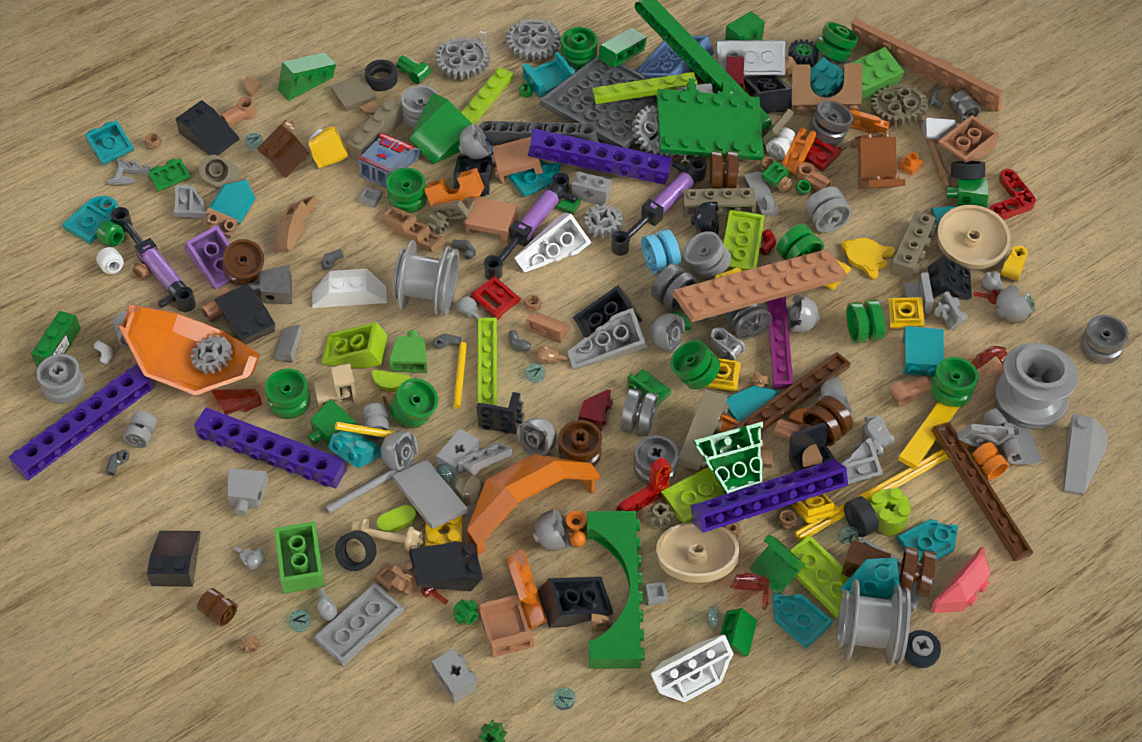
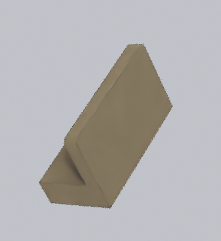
M456 200L436 203L431 209L435 214L436 212H442L448 217L446 221L468 218L476 202L474 200Z

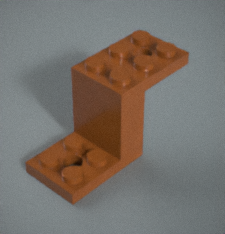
M867 134L855 137V140L850 141V148H857L858 189L905 186V179H900V175H897L896 137H891L890 134L876 136Z

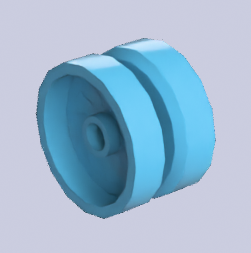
M669 229L658 231L656 236L649 234L642 237L641 247L643 256L649 270L654 275L660 274L668 265H681L679 246Z

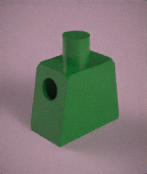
M986 178L959 179L957 187H947L946 198H956L957 206L977 205L987 208L989 194Z
M331 399L311 418L313 432L307 435V438L313 445L323 440L329 446L331 436L340 432V430H335L336 422L356 425V422Z

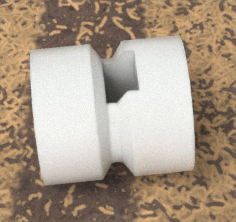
M783 127L767 143L766 150L768 154L776 160H783L793 139L797 136L795 132Z

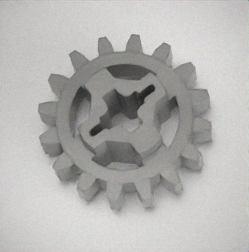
M603 203L600 207L596 204V208L590 207V211L585 212V229H588L589 234L594 233V237L601 235L603 239L604 235H607L611 238L612 233L621 230L623 225L622 212L618 213V208L612 209V205L606 207V204Z
M218 334L215 338L209 335L207 340L203 337V342H197L196 345L198 347L192 348L194 354L190 355L193 359L192 363L199 372L203 371L205 374L209 371L214 374L216 369L222 371L221 366L227 367L226 361L232 359L230 357V354L233 353L231 344L224 336L221 338Z

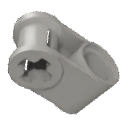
M717 327L712 330L709 347L724 359L735 361L736 356L746 350L745 344L725 329Z

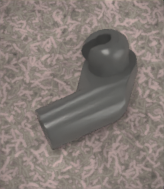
M339 249L325 254L321 261V266L326 270L331 269L335 260L344 257L342 250Z
M444 333L435 338L433 344L437 349H442L450 344L459 346L461 337Z

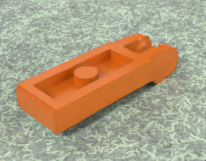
M801 128L796 138L793 139L782 162L790 174L797 176L799 165L804 162L811 144L814 142L816 137L815 131H810L804 141L807 130Z

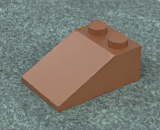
M971 115L940 139L938 144L964 162L985 157L995 149L999 133Z

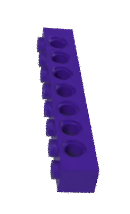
M533 129L528 156L658 184L666 185L670 174V157Z
M137 364L127 369L107 386L95 392L85 402L80 403L56 423L47 427L45 431L32 438L20 449L15 450L9 456L13 468L28 482L153 390L154 386L151 378L144 376Z
M205 407L194 424L196 434L202 440L215 442L220 447H228L236 453L249 455L254 460H262L272 467L283 468L288 473H296L306 480L317 481L325 487L330 486L336 489L347 471L346 462L342 458Z
M833 459L691 505L693 524L702 533L848 486L847 469L844 465Z

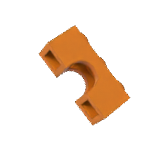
M477 168L459 174L457 180L460 187L457 189L448 187L444 178L427 183L424 190L431 207L436 203L456 200L464 201L468 197L476 198L480 196L484 185Z

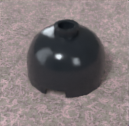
M717 201L700 204L696 208L695 214L691 215V224L695 225L698 233L714 232L717 235L719 234L718 213L715 212L719 211Z

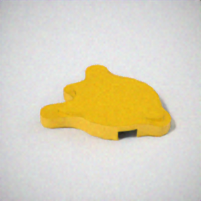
M868 238L846 240L841 244V250L847 256L848 262L855 268L863 270L871 280L877 279L878 270L887 266V261L883 258L892 257L895 254L894 247L879 245L874 240Z

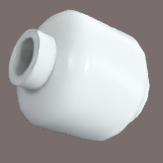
M112 247L100 250L96 257L97 264L107 274L119 272L124 264L122 256Z

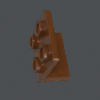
M282 124L256 148L262 155L270 159L285 178L309 155L307 149L294 133Z
M852 540L841 574L851 577L866 559L890 558L891 554Z

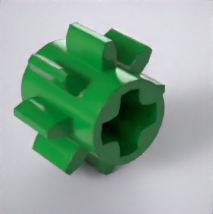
M460 600L453 608L455 612L453 614L455 616L454 620L460 626L463 623L471 625L479 616L477 613L478 605L473 600L469 602L467 600Z
M491 720L489 724L484 723L481 727L483 732L478 737L482 738V742H505L504 737L508 732L504 731L503 723L499 724Z

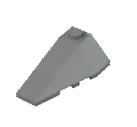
M631 308L612 316L603 326H599L594 333L584 338L567 352L572 367L575 370L630 355L646 349L648 346L634 309Z
M1073 414L1068 424L1063 492L1084 496L1107 449L1108 431L1093 417Z

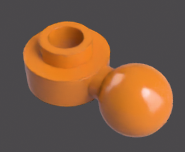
M572 511L566 517V526L573 532L570 536L571 544L575 547H581L586 542V536L581 532L586 527V516L581 511ZM578 521L579 524L574 525L573 522Z

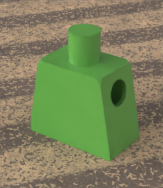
M409 330L407 337H397L390 357L391 372L427 373L425 340L423 337H418L417 331Z

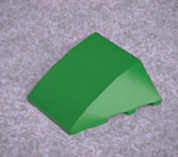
M432 92L409 141L419 148L420 152L434 165L460 152V134L472 123L448 99Z
M763 422L693 440L725 494L762 483L763 459H761V446L763 445V440H761V428H763Z

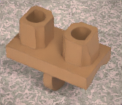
M207 208L201 225L210 229L218 225L224 235L232 237L239 220Z
M411 560L407 561L404 570L395 565L391 570L396 575L390 584L408 595L417 586Z

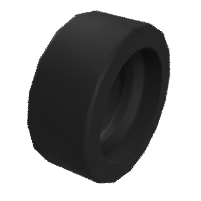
M388 60L372 61L365 68V79L373 90H389L397 83V68L394 63ZM378 72L391 74L383 79L372 77V75Z
M973 160L968 162H952L951 177L955 179L984 178L986 164L982 161Z
M859 496L845 503V518L856 535L866 537L877 531L879 528L878 518L874 508L866 498Z
M354 530L341 536L335 546V556L338 563L349 571H359L368 567L375 560L377 554L373 538L361 530ZM351 539L359 540L365 548L366 556L361 562L352 561L347 554L346 545Z

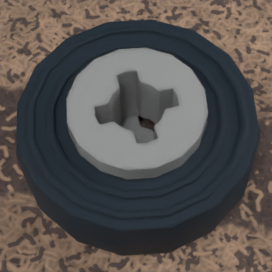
M915 630L909 633L904 656L906 661L918 668H928L934 665L941 653V645L937 637L925 630Z

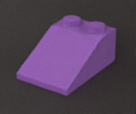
M218 225L187 241L184 246L194 265L215 290L230 282L222 270L223 255L230 243Z

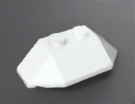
M368 269L329 271L312 291L313 308L387 303L386 286Z
M720 635L699 642L666 659L650 675L660 694L686 702L722 682L733 652L725 635Z

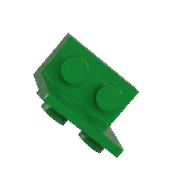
M768 535L763 540L768 546L749 569L776 594H781L806 564L776 537Z

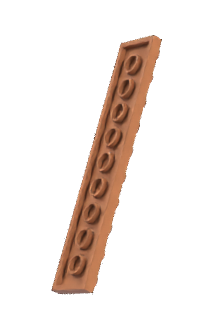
M854 18L851 22L852 31L859 39L858 45L864 44L872 52L886 47L900 66L904 67L906 65L914 73H922L928 80H936L940 82L942 87L947 89L950 87L956 93L966 90L976 103L984 104L990 111H999L1002 108V90L857 18Z
M825 249L675 289L673 296L691 322L842 281L846 279L848 274L829 250Z

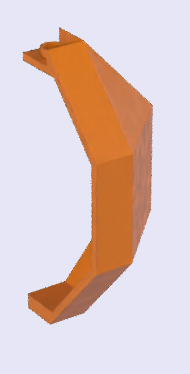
M129 304L124 322L118 325L144 376L193 395H198L251 376L260 358L259 353L228 332L176 312ZM217 334L221 338L224 336L231 344L233 351L230 354L232 359L226 361L228 366H221L222 371L216 369L214 374L210 371L207 374L203 371L199 372L193 365V359L190 357V355L194 354L192 348H197L196 343H202L203 337L207 340L209 335H212L213 338Z
M533 454L486 479L467 528L468 541L475 544L476 552L479 555L485 552L484 540L521 501L564 478L581 479L592 494L595 492L596 481L602 477L591 463Z

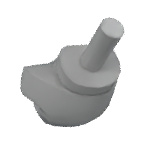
M994 271L985 274L982 279V286L985 289L996 294L1004 289L1002 287L1004 283L1000 280L999 272Z
M465 296L457 301L456 309L458 312H462L468 318L472 316L476 320L481 318L477 314L478 308L474 299Z
M238 546L234 548L240 554V561L250 570L258 569L265 562L264 552L261 548L255 551L250 548L244 551Z
M320 588L318 590L321 597L318 599L319 613L325 621H332L337 616V607L332 602L331 597L325 595L324 589Z

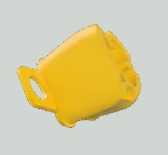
M334 126L325 128L317 136H314L312 140H309L308 145L311 149L312 157L319 169L342 161L348 156L343 140Z

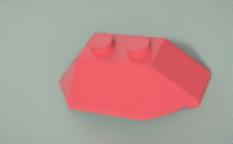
M981 546L934 600L930 611L933 613L962 612L968 605L970 607L974 605L978 599L977 594L979 592L984 593L990 584L988 582L990 569L984 547Z

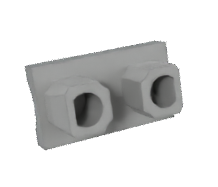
M944 292L942 299L936 303L937 308L934 314L938 318L943 317L949 330H954L958 324H963L968 316L965 312L958 309L960 306L958 298H952L949 292Z

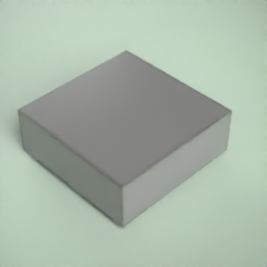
M366 186L358 201L361 204L375 208L383 196L382 191Z
M665 581L644 584L648 606L669 603Z

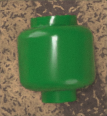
M105 221L97 229V238L107 246L116 247L124 239V230L120 225L112 221Z

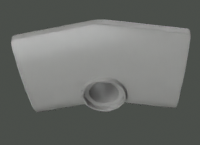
M997 408L988 411L984 415L983 420L987 425L1014 428V435L999 445L1003 448L1009 463L1025 465L1036 464L1042 461L1033 436L1027 428L1009 421Z

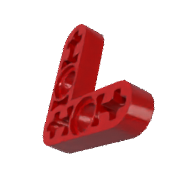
M1002 170L999 182L1012 198L993 204L989 209L1005 220L1032 210L1036 198L1014 170ZM1017 187L1020 188L1022 191L1017 192L1013 190V188ZM1013 205L1016 207V209L1011 210L1007 206Z
M659 458L651 465L649 485L622 501L617 506L616 511L638 512L662 497L661 491L669 488L671 465L665 458Z

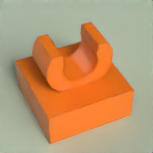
M915 152L908 153L899 161L898 168L912 176L922 167L923 161L918 159L919 155Z

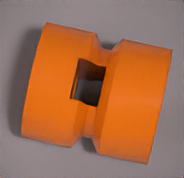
M992 442L981 445L972 454L976 464L982 467L981 471L988 480L998 478L1009 467V463L1002 455H999L998 449Z

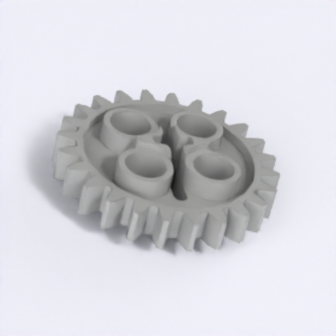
M534 17L532 21L526 18V22L519 20V24L514 23V27L510 26V31H507L506 43L507 48H510V52H514V56L519 54V59L525 57L526 61L529 58H532V61H534L535 58H538L540 61L541 57L547 59V54L552 56L553 51L557 52V47L560 46V35L557 27H553V23L547 24V20L541 22V18L535 21Z
M456 36V40L450 38L449 43L444 41V45H439L440 49L436 50L435 58L438 70H442L443 75L447 73L448 78L454 76V80L457 77H460V80H463L464 77L469 80L470 76L476 78V73L482 75V71H486V67H489V50H487L486 45L483 46V42L478 43L477 38L472 40L471 37L465 39V36H463L462 39H459Z
M652 105L650 108L646 106L644 109H641L634 117L635 120L632 122L634 127L631 129L636 132L633 137L638 138L635 143L641 144L639 149L645 148L647 153L650 152L651 154L670 158L677 155L659 153L658 135L652 141L649 139L658 132L657 107L655 108Z

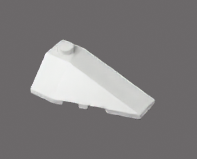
M564 212L523 248L514 259L523 272H528L545 266L548 263L578 254L591 241L572 214Z

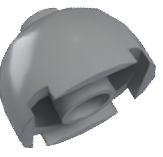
M473 123L461 132L459 150L463 155L466 154L471 159H481L492 152L490 144L486 145L485 139L487 137L477 124L474 125Z
M1010 285L999 293L996 300L998 308L995 310L1001 319L1004 317L1009 322L1019 323L1031 317V309L1024 295H1018L1017 291L1019 289L1015 285Z
M796 295L791 300L794 302L793 306H788L787 309L789 331L805 333L810 331L815 324H818L820 314L818 313L816 303L812 299Z
M666 313L657 317L650 327V334L654 344L662 350L673 352L681 345L680 335L681 333L684 334L685 331L683 317L677 314Z
M839 376L827 380L820 389L821 397H818V400L824 396H832L839 400L851 413L852 410Z
M530 418L517 429V440L519 443H523L525 446L523 450L529 455H546L555 446L557 439L556 431L553 425L544 418Z
M403 431L389 434L384 439L380 448L383 462L389 468L399 471L412 467L416 461L412 460L414 454L418 453L416 437L409 432Z
M557 509L541 514L536 520L535 531H533L536 543L540 542L542 547L551 551L561 550L569 546L568 533H564L563 526L565 524Z

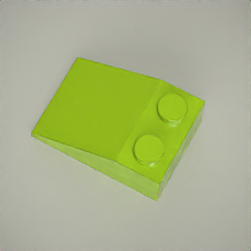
M377 322L329 333L321 363L329 366L350 364L352 368L364 369L382 365L388 335Z

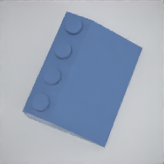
M692 36L711 56L714 54L708 36ZM664 41L636 72L651 79L691 73L692 69Z

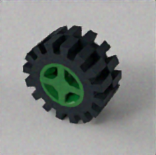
M800 39L799 42L795 40L794 43H791L788 56H791L797 65L810 64V67L813 68L817 64L819 50L813 41L809 43L807 39L805 41Z

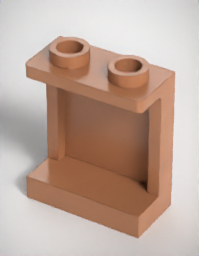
M531 137L493 147L494 154L491 157L493 164L497 165V167H494L496 178L500 177L502 183H505L504 176L534 168L536 175L543 173L540 158L528 156Z
M476 197L474 199L476 203L468 218H464L463 227L466 228V235H470L472 230L501 235V242L508 243L510 228L517 219V205Z
M518 594L506 595L498 600H487L479 605L480 617L493 658L534 647V637L532 631L529 630Z

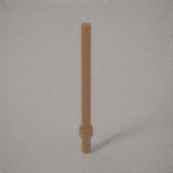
M922 115V119H921V120L919 119L921 125H922L923 121H924L925 118H926V117L923 116V115ZM926 139L938 169V177L943 182L945 190H947V187H952L948 170L943 165L934 139Z

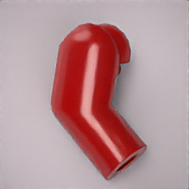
M770 229L762 232L764 245L760 248V252L763 255L768 254L776 245L775 236Z

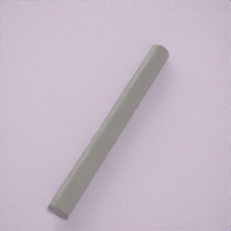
M391 469L325 507L329 514L393 478L392 475L398 473L397 470Z

